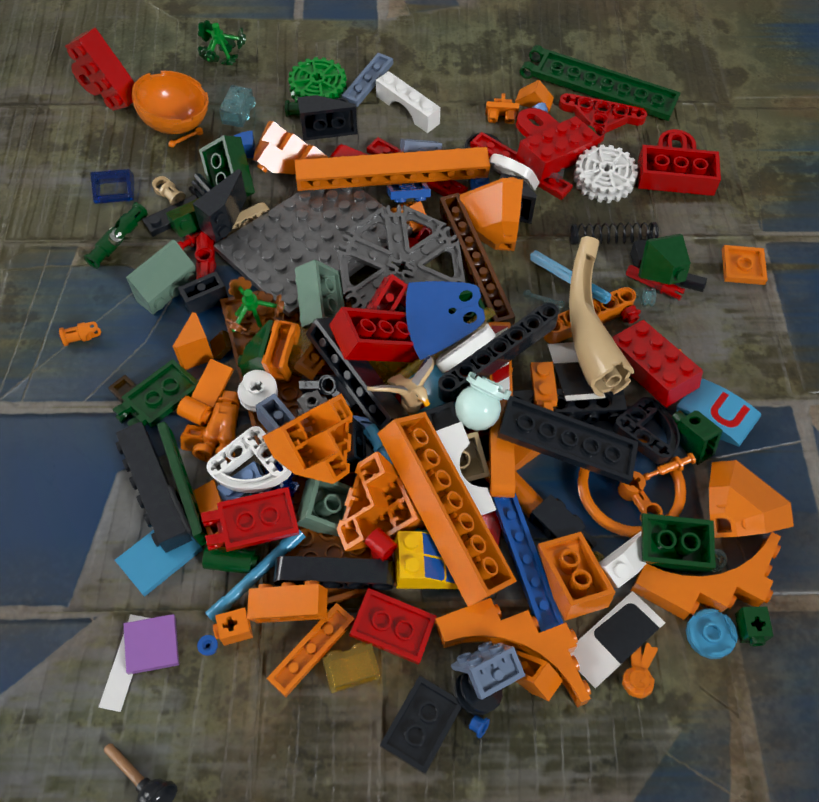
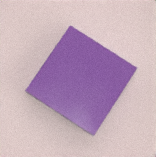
M174 614L124 623L126 673L128 675L179 665L176 618Z

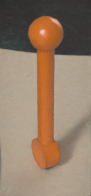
M198 127L194 132L175 141L170 140L168 145L173 148L176 144L190 137L202 135L203 129Z

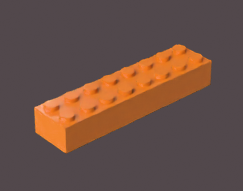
M426 412L394 419L377 434L467 606L470 607L517 582Z

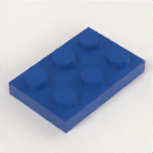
M425 182L386 185V191L390 199L397 203L406 202V199L414 198V201H425L426 197H431V189Z

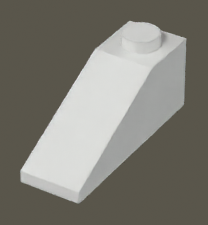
M641 531L599 562L613 588L621 587L647 564L642 562Z

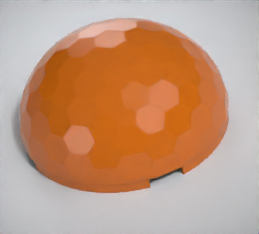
M161 71L160 74L153 75L147 73L135 82L132 90L134 108L140 119L149 127L161 133H186L203 121L208 110V94L202 89L201 84L194 78L179 72Z

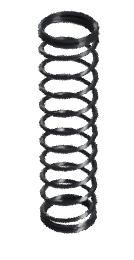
M621 222L618 226L615 223H612L610 226L604 223L602 227L599 223H596L594 227L589 223L586 228L583 223L579 227H577V224H572L570 241L572 245L579 244V229L581 225L584 229V236H587V228L589 225L591 226L593 238H595V227L598 225L600 229V244L603 241L602 230L604 225L608 229V244H610V229L612 225L616 229V244L618 243V228L620 224L624 230V244L626 243V227L628 224L631 227V244L634 242L633 229L636 224L639 227L638 241L642 240L641 228L643 224L647 227L646 240L658 238L659 227L657 222H651L649 225L643 222L641 226L638 222L634 223L633 226L629 222L625 226ZM654 227H655V237H653Z

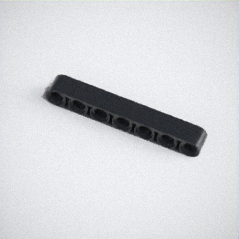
M551 302L542 304L442 375L438 381V396L440 400L445 403L454 402L462 390L470 386V382L466 380L467 377L463 375L468 376L471 371L476 373L475 378L478 376L487 378L551 332L557 325L559 307Z

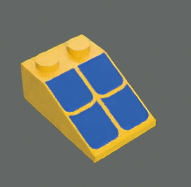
M398 531L394 541L398 545L394 551L396 589H458L430 533Z

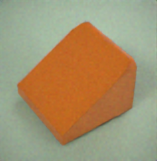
M188 424L180 436L181 449L192 451L196 444L203 443L202 435L206 427Z

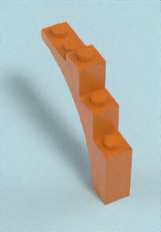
M771 532L750 560L735 569L721 574L686 576L663 571L646 564L640 570L630 591L683 620L689 614L694 615L699 604L719 610L718 612L722 613L727 608L731 609L736 598L753 607H759L763 603L767 604L773 594V590L770 589L773 580L767 577L773 567L770 565V561L772 558L775 559L780 551L781 546L778 545L781 536Z
M491 598L435 619V627L444 648L462 643L492 641L495 644L503 643V645L514 646L517 650L547 661L563 680L562 684L569 692L577 708L587 704L591 699L589 696L591 695L590 687L586 680L581 679L578 672L580 670L578 661L574 655H570L576 649L578 639L572 628L569 629L567 623L539 633L538 621L535 616L531 617L529 610L500 620L502 618L501 610L498 604H493Z

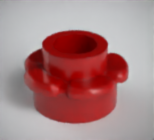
M635 305L627 307L621 312L622 321L628 322V324L636 322L640 318L641 310L637 309Z

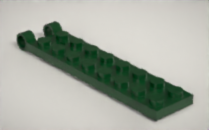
M540 45L533 46L529 53V58L533 62H540L537 66L527 61L523 63L520 69V75L525 79L536 77L605 101L645 109L648 115L669 121L681 92L544 49Z

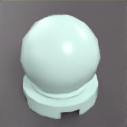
M470 371L466 378L470 382V386L463 389L456 400V416L468 429L475 431L486 430L499 419L501 412L500 400L502 398L508 400L512 391L505 389V392H503L502 385L485 377L481 378L478 376L475 378L476 373Z

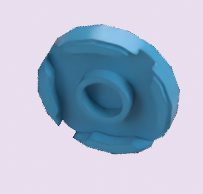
M713 608L702 609L696 612L687 623L686 635L692 649L699 655L709 659H721L732 652L737 643L738 634L731 618Z

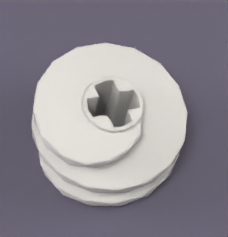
M253 370L244 375L237 393L241 405L247 410L256 412V404L274 393L278 397V388L274 377L264 370Z

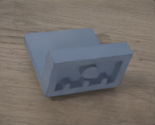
M492 641L479 645V650L472 654L467 652L458 656L457 661L451 664L452 670L468 673L479 699H484L526 676L514 646L503 645V643L495 644Z

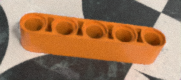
M623 287L610 292L611 300L607 304H603L596 299L593 300L595 312L603 324L620 317L624 309L633 306L636 299V293L633 289ZM570 310L558 315L556 327L543 337L546 342L556 344L572 337Z

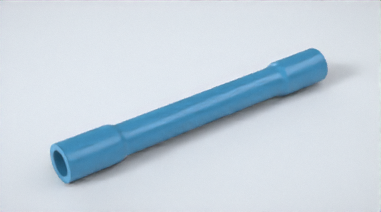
M299 530V535L283 538L280 544L239 583L205 612L206 615L216 623L215 615L228 612L232 605L275 565L277 557L285 556L288 552L292 551L306 536Z

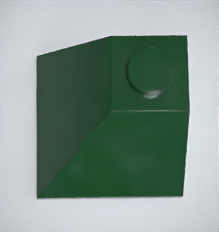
M675 234L647 240L638 276L668 285L686 281L691 262L683 235Z
M273 320L267 321L245 346L243 355H239L238 367L241 369L243 377L246 373L253 370L265 371L261 362L272 333Z

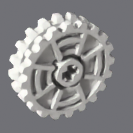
M604 144L598 148L592 146L591 150L586 149L583 154L579 155L574 171V182L577 183L576 188L582 190L581 194L588 195L590 200L595 198L600 203L603 200H606L607 203H611L612 200L618 202L621 197L626 198L628 193L632 192L638 175V166L634 164L635 159L629 157L630 153L622 152L620 147L615 149L613 145L605 147Z

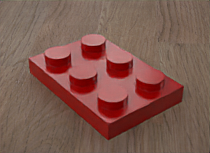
M368 588L349 636L419 664L437 616Z

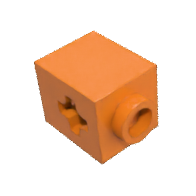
M245 607L215 615L217 624H213L214 635L216 639H220L224 646L253 638L250 620L247 619ZM234 623V624H235V626L233 627L234 630H233V631H229V629H230V627H231L230 625Z

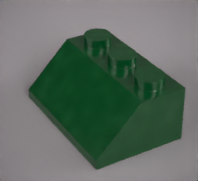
M223 135L199 149L206 179L212 187H215L237 169H240L246 196L248 197L255 193L241 137Z

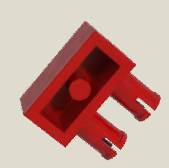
M393 274L384 277L366 309L395 311L398 304L406 308L408 284Z

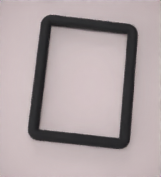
M168 485V491L186 531L198 543L193 537L188 519H186L187 516L180 495L172 485Z

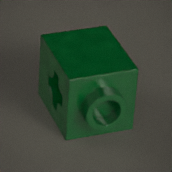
M767 606L742 607L735 613L740 643H750V646L754 647L763 646L766 644V641L773 637Z

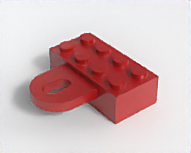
M96 27L80 34L65 45L69 56L75 60L71 65L72 72L86 91L92 95L101 94L106 106L113 111L128 107L133 103L132 90L135 82Z
M527 108L519 112L516 120L518 131L526 137L520 141L516 159L533 170L536 177L541 181L576 164L579 155L583 154L584 150H591L592 146L598 147L601 137L577 116L559 123L550 114L541 109ZM529 119L534 120L539 126L534 125Z
M678 129L663 132L659 137L657 146H642L638 158V189L715 195L721 181L718 151L697 150L696 141L693 136ZM672 140L679 141L681 148L673 147Z

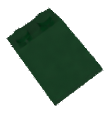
M641 514L642 562L680 572L706 574L716 568L713 520Z

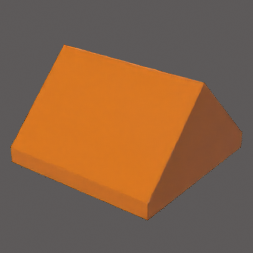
M192 312L173 345L179 364L185 370L207 363L210 359L214 360L205 332L197 314Z

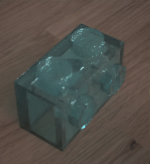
M230 86L219 109L222 124L243 128L245 122L249 120L250 111L254 108L256 102L251 88Z

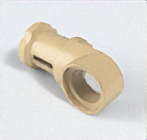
M160 176L153 180L152 185L155 193L166 197L171 205L185 199V194L182 191H178L175 188V184L168 178ZM159 184H163L161 189L157 188Z

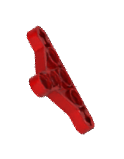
M570 93L561 95L559 100V108L561 110L574 113L587 126H592L596 133L601 135L599 144L603 142L605 133L625 124L643 125L647 117L646 110L640 107ZM582 104H586V105H588L589 107L585 108V107H582L581 105H582ZM598 108H605L607 111H601ZM617 111H621V112H623L624 114H623V115H620V114H617L616 112H617ZM596 120H600V121H603L604 123H603V124H599V123H596L595 121H596Z

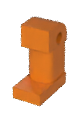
M275 320L261 363L265 371L270 373L274 379L290 381L292 373L288 366V360L293 345L298 343L301 329L298 323Z

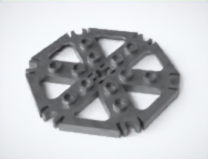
M388 205L385 211L386 214L384 213L383 206L347 230L342 240L347 241L348 245L339 244L337 250L343 297L348 294L345 298L346 302L351 299L356 301L352 308H359L360 306L362 309H366L384 277L390 274L395 275L406 284L426 281L465 283L459 239L457 242H454L457 236L448 237L446 235L450 230L449 226L445 227L446 223L403 205L402 209L400 205H397V212L395 213L390 211V206ZM414 221L431 229L432 234L410 248L406 222ZM376 223H382L385 226L388 250L360 238L361 233ZM448 252L452 257L454 276L449 277L424 265L441 253ZM350 260H357L378 271L358 285L353 286L349 280L347 263ZM401 264H404V265H405L404 268H405L406 270H403L402 272H399V271H398L399 267H397V266H400ZM398 304L396 310L398 312H406V308Z

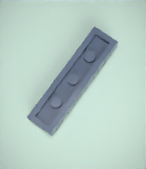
M377 53L342 94V98L347 99L349 103L356 104V107H358L375 87L376 80L384 75L393 65V58Z

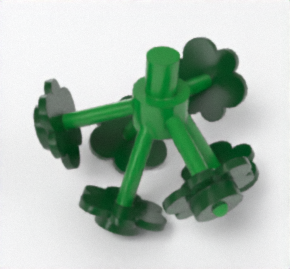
M205 20L204 23L200 22L198 24V36L202 37V40L205 42L209 41L210 38L212 39L208 47H198L199 56L209 62H218L220 57L214 51L216 44H218L219 50L224 51L226 58L220 60V63L227 66L235 63L238 54L229 55V53L232 51V48L236 47L235 40H237L238 49L245 44L246 35L243 34V28H240L238 31V36L223 33L218 23L212 24L208 20Z

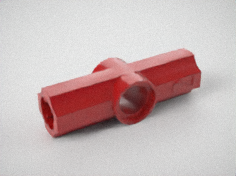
M200 232L196 236V280L215 272L216 269L215 241L204 232Z

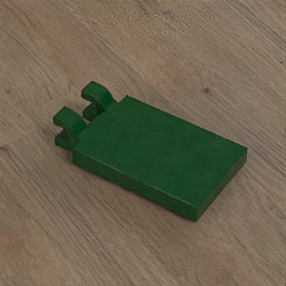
M172 359L121 397L123 403L113 408V412L117 414L115 417L121 424L132 414L135 418L127 422L128 426L141 421L144 427L147 424L152 428L178 408L180 401L185 396L191 397L199 381Z

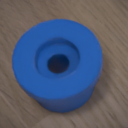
M212 635L201 637L197 644L198 651L205 656L213 655L218 648L216 638Z
M475 715L469 725V729L477 733L478 738H481L489 726L490 719H483Z

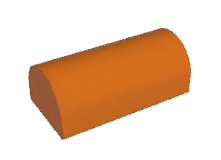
M515 471V493L523 514L530 518L531 512L544 500Z

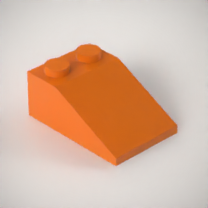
M582 532L538 544V551L554 601L565 621L609 607L616 592Z

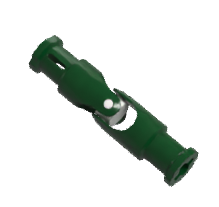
M134 202L132 209L128 213H124L117 220L115 226L110 228L94 245L95 248L89 254L83 256L87 264L98 269L104 258L109 257L124 241L125 235L131 233L138 226V222L148 215L145 207ZM109 238L117 243L115 245L111 244Z

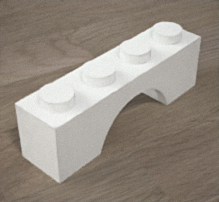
M388 71L376 80V97L387 105H391L395 101L404 105L411 114L414 124L428 133L440 124L441 107Z
M462 422L437 430L436 432L481 516L495 511L496 508L488 487L472 485L461 473L460 457L470 444Z

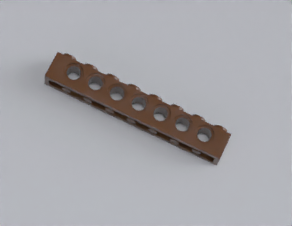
M459 193L441 197L440 215L443 222L446 223V227H450V236H457L454 242H457L459 239L463 267L470 283L479 287L481 300L492 322H510L511 326L514 325V312L467 210L460 200Z

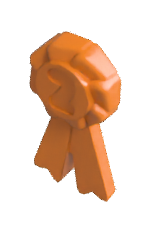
M646 643L643 654H641L640 646L630 656L632 667L624 672L622 685L632 697L642 699L653 691L655 679L648 668L658 648L651 647L650 643Z

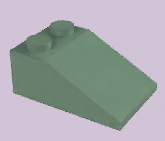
M311 478L306 480L296 517L297 525L315 532L339 536L337 526L339 520L343 519L347 507L344 504L351 486L339 481L330 484Z

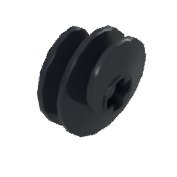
M462 673L455 681L456 698L467 712L482 716L495 710L500 705L503 697V688L484 699H479L468 673Z

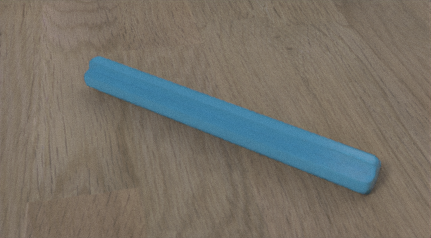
M537 250L530 254L532 262L571 284L572 270ZM592 283V297L603 304L610 302L611 293Z

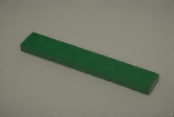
M163 421L157 424L193 537L202 546L207 544L205 536L208 534L203 526L198 504L174 433L168 424Z

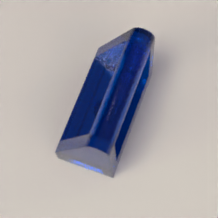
M130 169L90 172L94 204L134 200V173ZM127 182L128 193L99 196L100 184Z

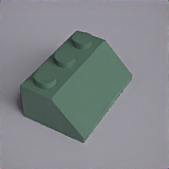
M173 239L126 278L136 301L154 315L171 299L180 294L178 287L196 280V268L179 244Z
M312 260L295 268L300 322L303 328L309 330L316 318L335 317L340 308L345 307L341 276L339 271L317 260Z

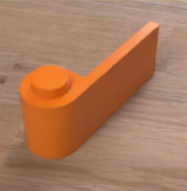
M210 359L192 396H185L180 401L177 415L199 426L208 424L216 402L221 397L234 369Z

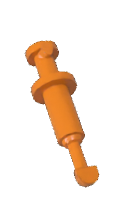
M688 453L687 457L682 459L675 456L673 461L659 466L653 472L644 473L643 476L645 480H649L650 477L657 474L664 475L676 469L682 471L684 470L683 465L696 463L693 453Z

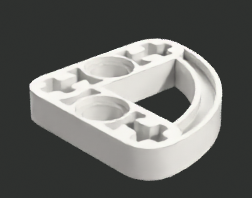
M492 154L489 159L491 169L500 174L521 177L533 191L536 190L540 183L533 170L511 158L500 154Z
M485 320L479 328L450 345L440 354L436 360V365L442 373L455 367L496 336L487 321Z
M257 426L247 429L207 463V471L218 483L230 490L242 493H255L273 488L288 479L292 472L279 462L283 467V470L280 472L274 465L277 460L272 455L268 458H263L264 451L268 449L262 438L266 433ZM257 435L262 441L260 445L253 439L254 436ZM242 448L243 451L240 456L232 457L234 450ZM254 454L270 472L267 475L254 479H236L228 476ZM220 464L221 469L217 470L216 466Z

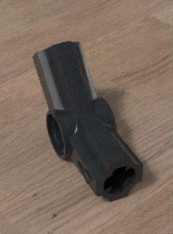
M335 374L316 375L313 380L302 375L299 380V389L302 391V394L318 390L320 394L329 395L330 398H333L342 393L352 413L359 408V405Z

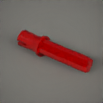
M630 265L627 268L626 276L660 291V294L664 293L678 301L681 300L682 296L675 293V291L684 294L685 288L675 284L668 285L640 278L638 276L640 268L634 265Z

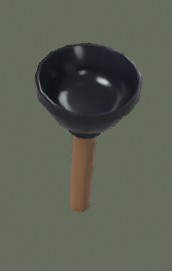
M113 744L105 746L104 753L136 786V791L138 792L137 802H172L178 791L177 785L174 782L161 778L150 780L148 777L144 778Z

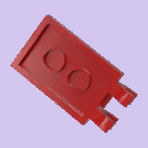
M289 487L218 502V510L201 513L204 528L215 524L218 526L219 534L205 536L209 551L220 548L223 545L226 546V551H232L299 535Z

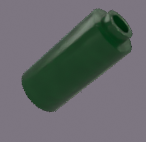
M206 546L202 559L203 569L248 574L259 564V556L256 555L255 550L236 549L226 551V547L209 551Z

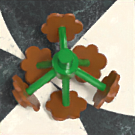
M241 276L238 280L233 279L230 281L228 292L235 299L242 298V305H228L225 308L227 313L225 321L229 323L228 327L232 329V332L240 333L241 330L247 332V329L240 324L247 322V310L252 311L257 323L250 326L249 332L256 335L267 323L265 320H260L258 313L266 315L268 310L274 308V317L277 318L279 313H282L285 308L284 301H281V294L277 295L275 303H272L274 300L272 294L260 291L258 295H255L249 289L252 286L251 281L245 280Z

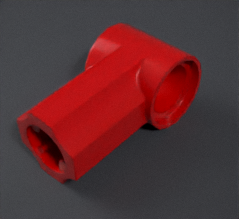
M380 527L375 529L365 540V544L371 549V559L392 561V554L398 545Z

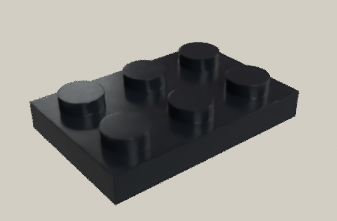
M419 675L380 743V747L426 775L462 706L455 696Z

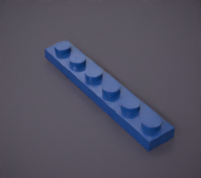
M516 493L514 498L492 497L496 508L495 512L532 616H535L540 627L538 632L540 633L563 624Z

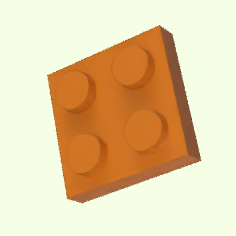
M723 246L724 282L766 284L768 279L764 248Z

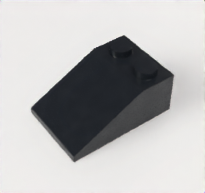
M318 95L297 97L303 141L358 134L356 104Z
M237 169L193 203L200 230L216 243L232 231L247 199L240 169Z

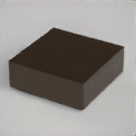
M221 330L210 341L214 359L221 360L232 349L228 331Z
M124 375L110 385L108 389L123 403L121 397L137 385Z

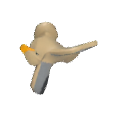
M430 355L427 356L415 376L411 379H406L402 374H398L388 379L387 383L391 385L367 386V390L399 393L403 398L401 405L409 415L417 414L422 403L425 407L430 405L427 391L423 385L434 369V360Z

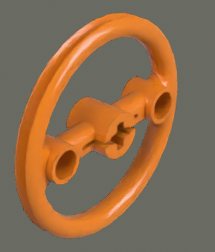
M638 438L641 442L647 443L646 440ZM580 467L577 481L578 492L581 502L589 515L610 532L631 538L641 531V526H629L616 522L597 507L591 497L588 486L590 471ZM676 469L669 472L674 482L675 500L671 510L665 516L679 517L686 501L685 479L682 471ZM634 471L633 480L629 485L620 482L618 486L619 495L626 501H633L641 514L651 512L656 515H663L661 506L652 503L643 491L646 480L641 473Z

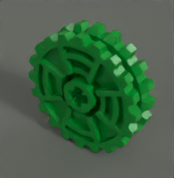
M314 57L313 60L307 58L305 62H298V66H293L292 71L289 72V90L291 98L295 99V102H298L297 97L313 95L331 99L342 98V94L347 90L345 70L341 68L339 63L335 64L332 59L328 61L324 57L322 59Z

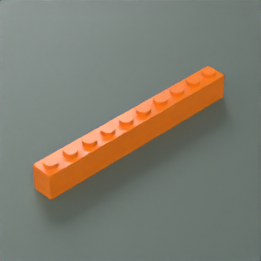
M487 147L295 160L297 191L488 178L490 170Z

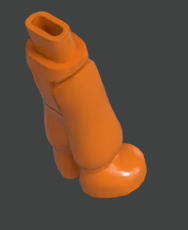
M225 390L222 396L218 398L209 422L204 429L202 435L203 443L196 444L192 449L194 457L208 462L236 439V425L240 407L237 392Z

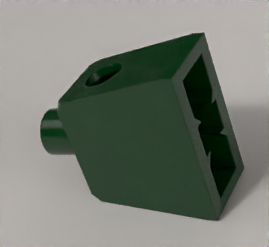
M681 410L675 412L672 418L679 429V444L686 453H693L697 465L714 456L723 430L699 411H693L688 415Z

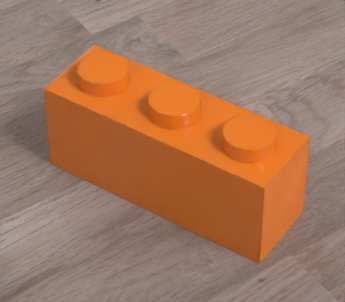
M312 580L305 581L304 585L284 582L279 587H273L271 584H260L258 588L249 589L247 619L256 623L327 619L328 589L320 585L318 581Z

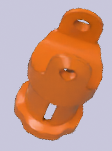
M96 322L78 323L75 327L59 328V334L63 345L68 346L72 342L80 340L85 342L98 337L101 334V329L98 328Z

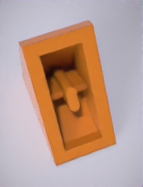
M537 80L519 90L515 103L533 108L537 103L543 102L546 104L549 112L554 97L543 83Z

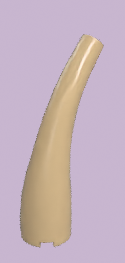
M584 236L579 244L570 284L569 310L571 332L576 355L585 379L597 396L602 397L606 392L612 391L614 395L628 386L631 382L629 376L631 373H634V369L595 312L592 298V273L599 240Z

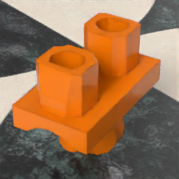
M505 93L501 94V99L494 98V102L487 101L485 115H487L489 123L498 122V116H505V123L514 124L519 112V103H512V99H505Z

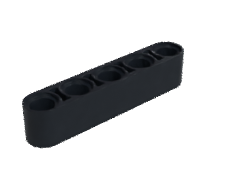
M279 556L275 561L273 583L281 586V583L284 582L304 585L305 581L312 580L318 581L325 588L391 590L394 588L395 563L391 560L382 561L381 559Z

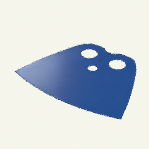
M445 281L408 283L406 296L407 326L414 349L420 360L456 343L484 323V310L478 304L481 298L478 286L464 282ZM465 290L471 291L473 294L472 299L466 302L459 299L461 292ZM450 308L456 309V312L450 314L448 311ZM468 312H474L477 315V319L475 322L468 324L463 320L464 315Z

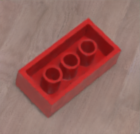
M341 307L329 324L345 360L415 363L419 359L409 335L406 312Z
M645 320L639 321L612 337L634 369V373H631L630 376L664 407L670 406L700 388L703 370Z

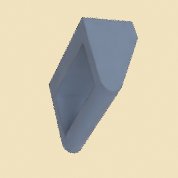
M401 138L400 149L404 153L442 150V143L438 141Z

